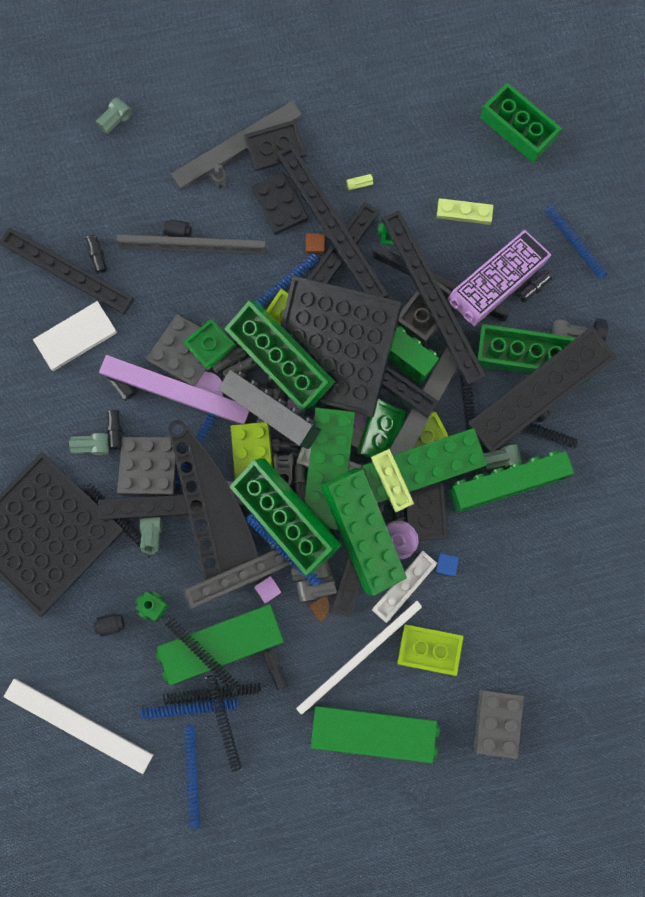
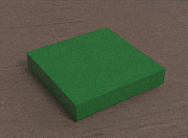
M212 318L183 341L186 348L207 371L237 347Z

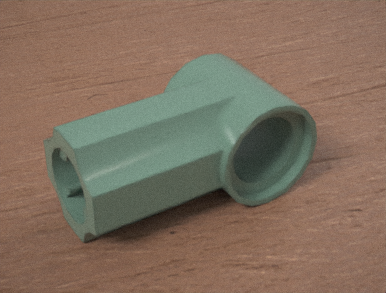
M116 97L110 102L108 110L95 122L104 133L108 134L118 123L127 121L133 111L119 97Z
M95 433L91 436L71 437L69 440L70 452L72 454L91 453L93 455H108L109 434Z
M518 444L509 445L501 448V450L483 454L487 464L483 466L485 471L504 466L508 468L512 464L522 462Z
M142 517L140 519V531L142 534L140 549L141 552L147 555H152L158 551L159 535L162 534L163 528L161 517Z

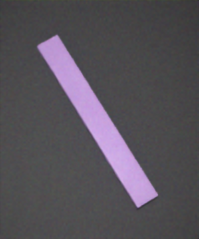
M108 355L105 356L99 371L101 375L241 425L245 424L249 413L248 409L236 401Z

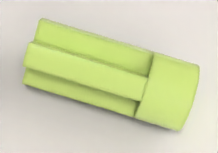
M371 174L347 179L348 190H354L373 185V178Z

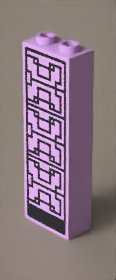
M524 230L456 287L447 300L468 322L475 326L545 265L551 254Z

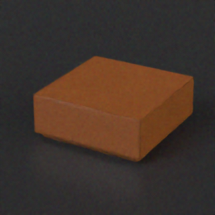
M306 234V253L324 254L325 234Z

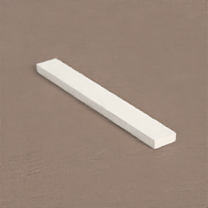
M415 601L296 708L299 713L303 714L419 611L422 608L420 603Z
M13 679L4 695V698L141 774H144L154 755L18 679Z

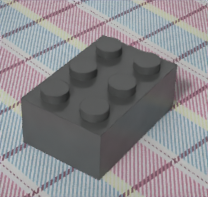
M437 281L444 297L447 300L452 291H450ZM417 290L400 312L397 326L402 327L411 338H417L422 343V346L425 347L438 328ZM447 300V302H448V304H449L451 310H453L454 308L451 306L450 302Z
M479 689L474 752L477 754L518 759L524 696Z

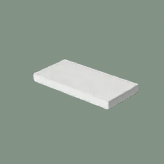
M98 301L34 338L33 341L50 369L55 371L115 335L117 331Z

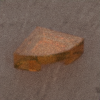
M323 596L310 605L320 623L328 614L329 602L327 596Z

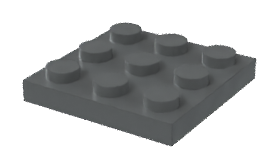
M176 314L147 356L146 361L181 382L195 387L206 371V368L186 348L183 341L200 327Z
M122 437L117 494L175 495L177 463L170 437Z

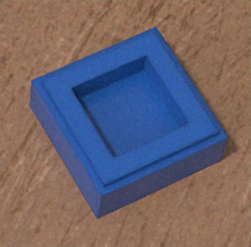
M439 553L435 573L455 577L459 557Z

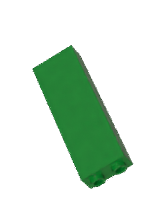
M270 604L190 634L192 637L189 640L191 641L195 638L193 643L198 641L195 647L201 644L197 650L203 647L202 651L206 650L204 655L209 652L206 659L212 655L210 660L215 658L213 663L218 661L216 666L218 664H221L220 666L226 665L284 642ZM177 639L157 647L156 657L158 662L163 664L164 671H162L165 682H169V685L192 678L211 669H208V665L205 666V662L202 663V660H199V657L193 654L194 651H190L191 648H188V645L185 646V642L182 643V640Z
M316 705L311 748L433 763V759L437 758L438 755L435 737L439 738L440 725H437V721L434 719Z

